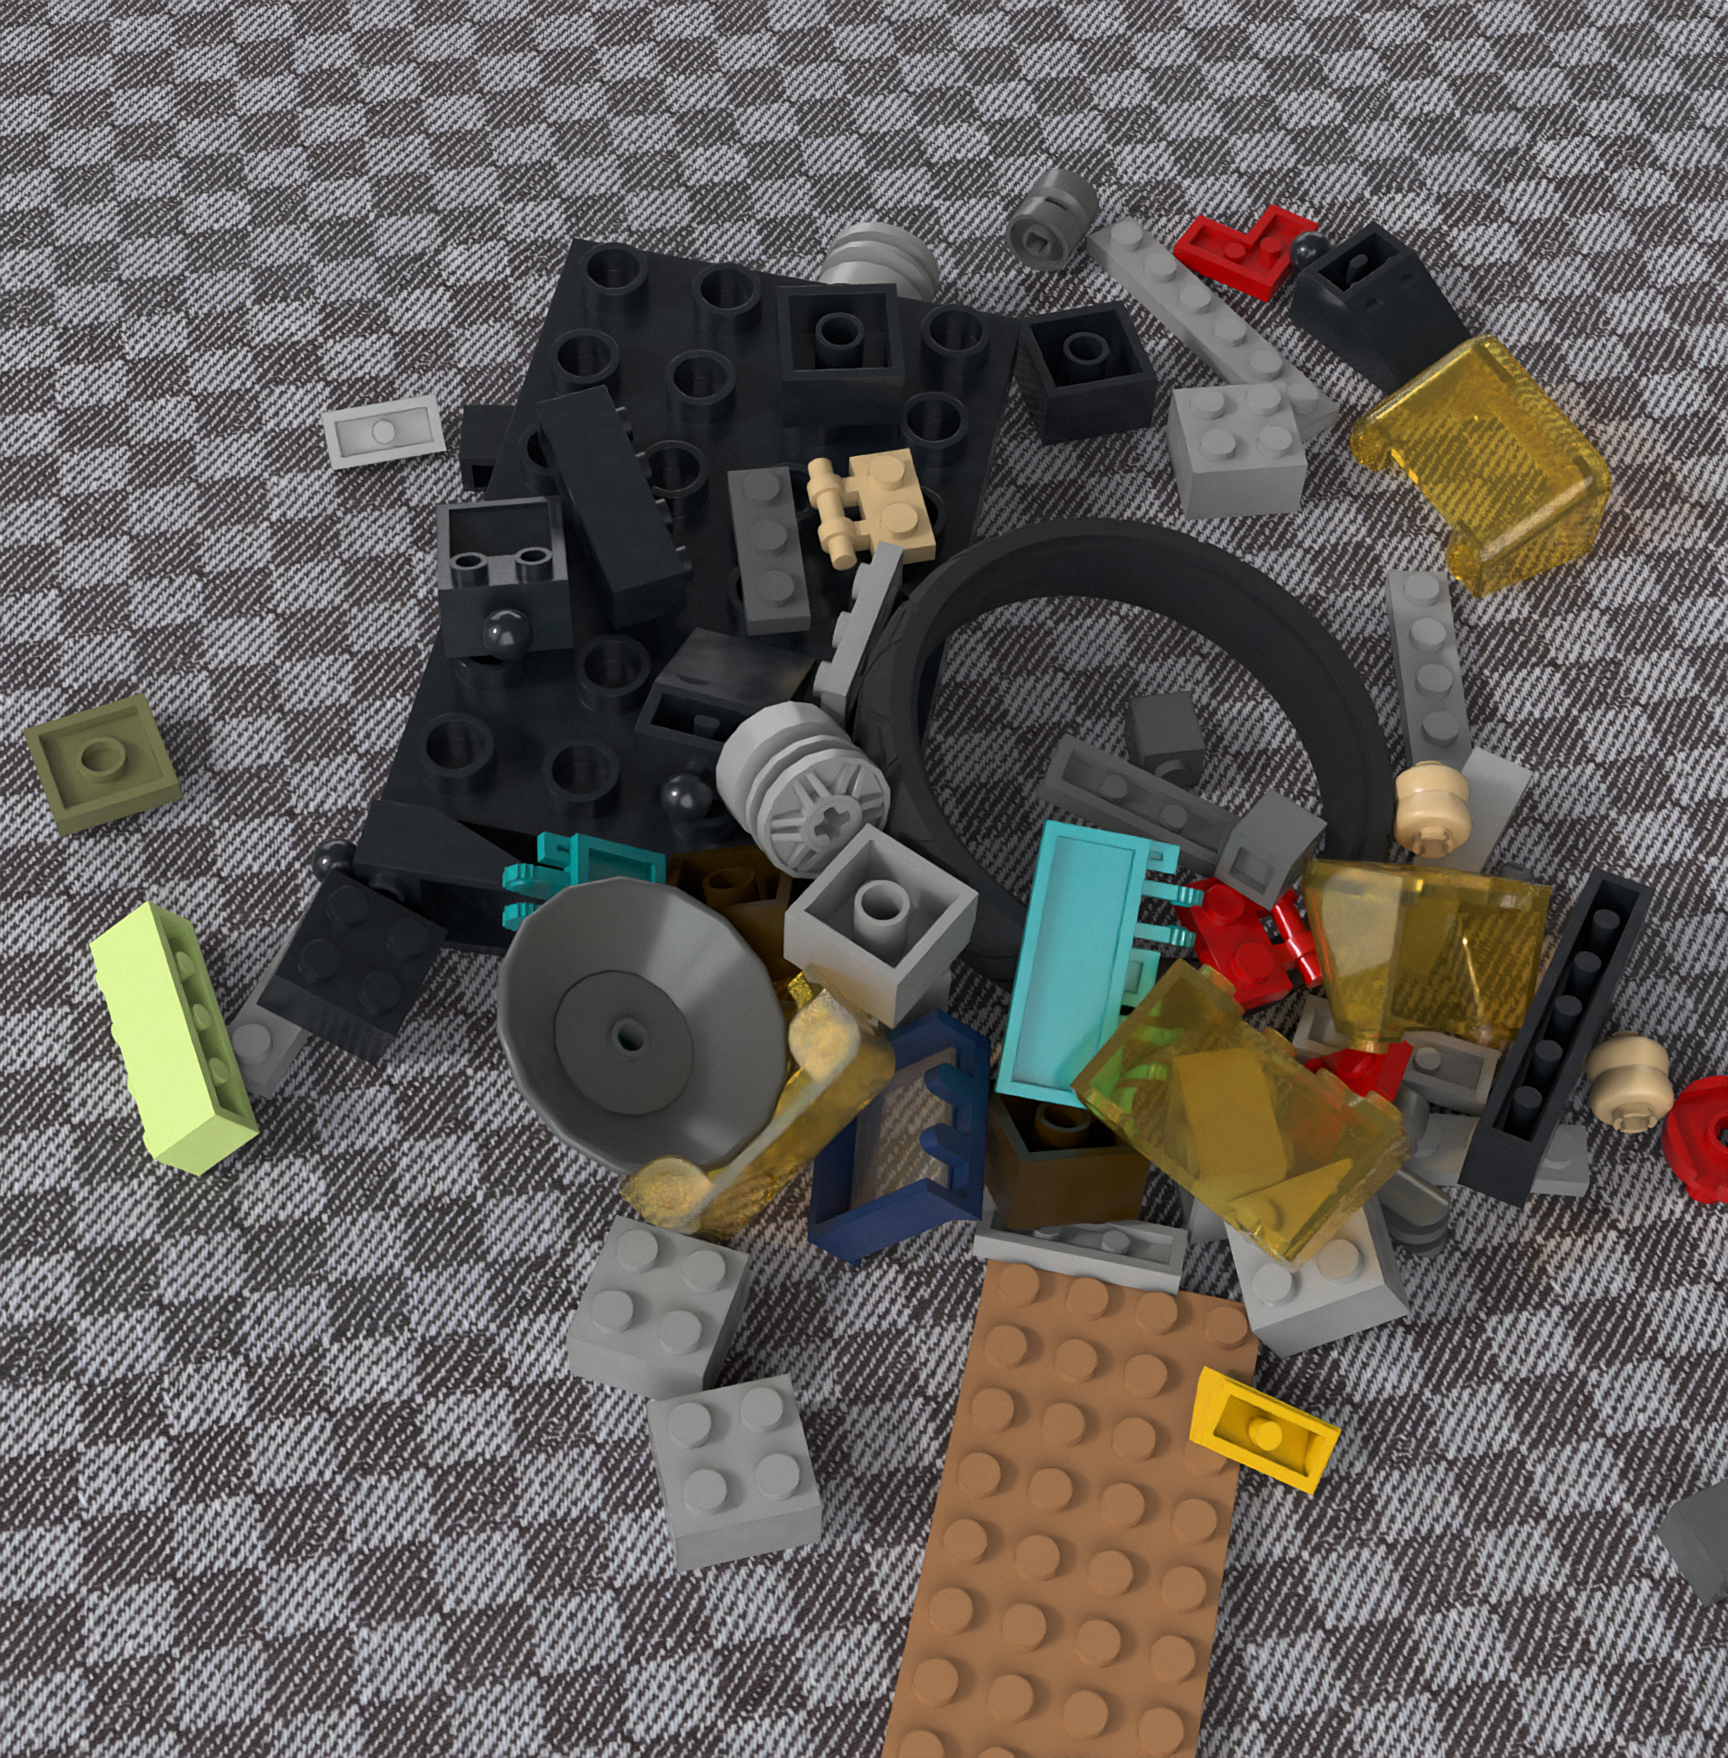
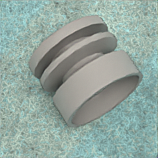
M882 222L857 223L839 232L829 246L826 260L822 264L820 278L817 282L828 284L896 283L897 296L932 302L938 289L940 271L935 255L915 235L898 226Z
M788 701L763 708L742 722L724 744L716 766L717 792L728 811L743 829L752 835L755 843L765 852L773 865L794 878L816 879L867 823L882 832L885 827L890 808V788L881 770L867 758L866 754L859 747L852 743L848 734L830 715L814 704Z

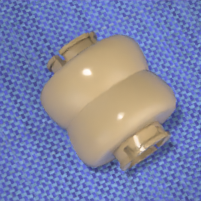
M1422 761L1416 763L1415 767L1411 766L1408 770L1403 771L1394 779L1395 812L1393 834L1398 844L1414 852L1416 855L1420 853L1421 857L1439 858L1446 856V852L1451 853L1453 849L1458 848L1468 840L1473 823L1467 807L1470 800V788L1463 774L1445 764L1442 765L1438 761Z
M1636 1031L1612 1033V1037H1605L1600 1044L1591 1049L1585 1063V1069L1591 1084L1589 1103L1594 1116L1603 1123L1612 1125L1614 1129H1620V1132L1624 1133L1647 1131V1127L1653 1128L1657 1121L1665 1117L1675 1102L1672 1086L1668 1079L1670 1062L1666 1049L1657 1041L1646 1038L1643 1034L1639 1035V1032Z

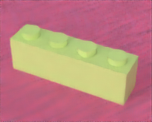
M146 901L89 944L97 968L96 982L106 998L113 1022L111 1032L122 1052L129 1076L127 1086L132 1097L136 1100L145 1129L143 1140L146 1148L153 1156V1159L160 1163L168 1164L200 1176L260 1132L191 921Z

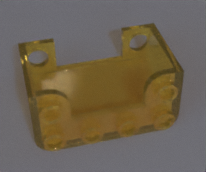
M1179 957L1069 1086L1077 1099L1108 1128L1289 1272L1296 1274L1411 1158L1412 1155L1407 1141L1409 1135L1399 1125L1404 1120V1116L1388 1100L1374 1091L1370 1090L1364 1098L1353 1093L1345 1083L1324 1068H1320L1314 1075L1294 1059L1299 1052L1283 1035L1269 1026H1266L1260 1033L1242 1019L1245 1010L1232 998L1237 990L1222 974L1207 964H1204L1197 971Z

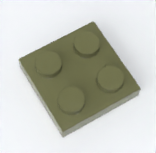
M145 693L23 729L60 837L183 799L179 781Z

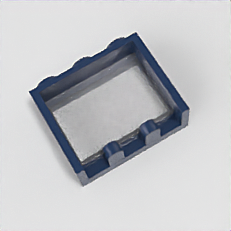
M937 1008L823 1063L807 1234L808 1242L858 1267L861 1265L863 1257L951 1220L982 1221L991 1040Z

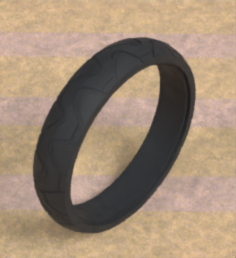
M1081 517L1076 519H1056L1009 530L1002 533L1001 537L993 536L957 553L931 572L909 595V600L904 601L888 621L886 628L881 632L868 659L857 701L853 744L859 747L866 754L867 758L881 770L890 788V808L883 833L979 893L976 920L970 936L971 941L957 956L976 973L988 977L990 982L1012 995L1028 906L1001 886L978 863L959 839L942 811L928 778L918 735L917 701L920 677L926 658L944 639L964 624L1002 606L1044 597L1080 596L1114 600L1168 617L1218 645L1241 663L1265 687L1284 711L1308 753L1320 790L1324 821L1328 823L1325 828L1324 858L1320 879L1311 904L1302 920L1308 931L1314 930L1319 936L1325 948L1321 957L1327 968L1336 957L1338 958L1343 953L1351 940L1356 936L1380 891L1391 855L1389 848L1393 844L1395 812L1391 758L1383 727L1378 724L1379 716L1373 700L1354 665L1343 649H1340L1338 642L1316 617L1313 618L1308 613L1309 610L1295 596L1268 575L1246 561L1241 562L1239 557L1207 541L1200 542L1199 538L1162 526L1125 519L1115 521V518ZM1280 934L1270 938L1273 946L1284 943ZM1160 957L1150 1010L1121 1005L1119 1015L1179 1026L1178 1032L1190 1031L1199 1026L1206 1029L1255 1015L1278 1004L1306 985L1297 968L1287 970L1286 973L1293 988L1283 999L1226 1016L1198 957Z

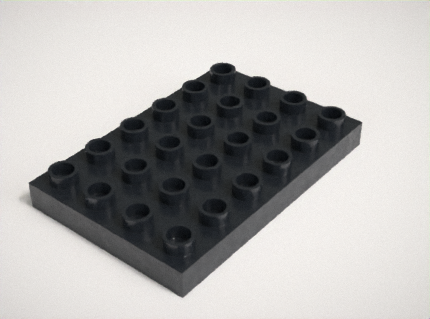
M573 238L483 501L560 495L538 442L535 403L606 385L615 408L624 406L628 413L634 440L630 443L634 453L643 451L648 459L653 477V487L650 490L654 499L664 498L673 522V534H670L675 547L684 545L689 554L694 572V581L686 583L687 609L615 630L560 496L574 648L526 652L522 657L515 660H500L492 655L446 659L441 623L380 800L437 808L521 862L564 871V869L538 863L537 836L544 831L569 838L580 833L665 854L666 875L672 854L756 844L752 835L743 829L722 801L713 799L708 813L698 821L692 823L678 822L670 818L661 806L660 790L662 786L635 779L633 729L654 681L695 628H700L816 657L817 666L802 703L814 704L821 709V700L812 696L818 668L823 660L832 663L837 650L832 647V641L838 618L842 611L852 612L856 602L855 599H852V589L857 570L862 562L871 564L872 557L869 549L856 551L857 562L853 567L846 570H837L833 567L830 554L822 549L818 535V528L822 524L819 510L811 506L806 488L811 480L808 464L817 458H827L831 461L834 474L839 475L841 478L850 477L849 457L909 448L936 542L935 560L903 564L902 585L888 619L889 621L898 607L904 601L909 600V595L931 572L957 553L971 547L975 543L1016 368L1022 319L979 311L964 304L953 303L944 305L898 296L905 366L902 424L782 428L775 340L776 287L845 285L848 283L828 284L755 271L737 263H711L639 250L621 242L600 243ZM788 466L811 614L810 630L748 636L729 501L727 471ZM858 506L843 508L846 518L851 519L853 522L861 521ZM953 633L944 639L926 658L920 677L917 718L923 760ZM857 702L845 730L852 743ZM809 879V884L811 885L815 879Z

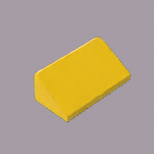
M1204 1365L1198 1381L1189 1440L1313 1495L1342 1429Z

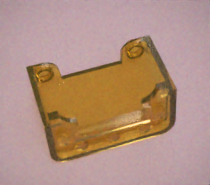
M1485 333L1459 344L1359 417L1353 426L1349 446L1359 463L1365 464L1370 470L1377 472L1391 466L1395 460L1451 526L1452 531L1445 554L1447 567L1452 576L1462 581L1476 599L1591 552L1611 494L1612 482L1608 466L1594 446L1504 345L1491 334Z
M1304 858L1300 883L1335 1032L1348 1036L1346 1047L1363 1052L1387 1054L1389 1043L1403 1042L1405 1032L1447 1031L1460 1034L1462 1040L1495 1050L1500 1049L1501 1041H1515L1534 1000L1552 886L1432 865Z
M812 963L787 986L797 1007V1014L790 1023L787 1038L790 1052L802 1068L786 1083L770 1125L729 1166L704 1173L687 1158L669 1154L654 1158L645 1164L634 1176L618 1174L619 1194L649 1222L658 1227L703 1241L716 1243L731 1239L741 1232L886 1087L893 1077L896 1059L894 1049L885 1035Z

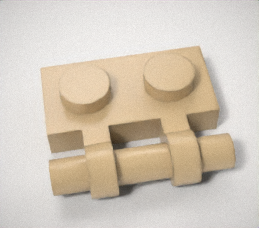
M909 448L849 457L850 477L841 478L839 475L834 474L831 461L827 458H817L808 464L811 480L806 488L811 506L819 510L822 522L818 528V535L822 549L830 554L835 569L846 570L853 567L857 562L856 551L869 549L873 559L880 541L904 547L903 564L935 560L936 542ZM858 506L861 521L853 522L851 519L846 518L843 508Z

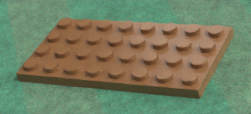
M992 1259L988 1260L881 1758H1195L1240 1463L1189 1440L1198 1381L1204 1365L1250 1387L1253 1385L1259 1338L1251 1330L1245 1303L1178 1290L1177 1297L1159 1291L1150 1292L1101 1282L1091 1277L1081 1278L1032 1268L1023 1263L1012 1264Z

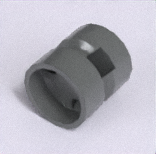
M1051 169L1043 173L1006 226L1005 239L1010 251L1023 264L1038 271L1053 272L1062 268L1098 215L1099 200L1096 191L1087 180L1072 171Z

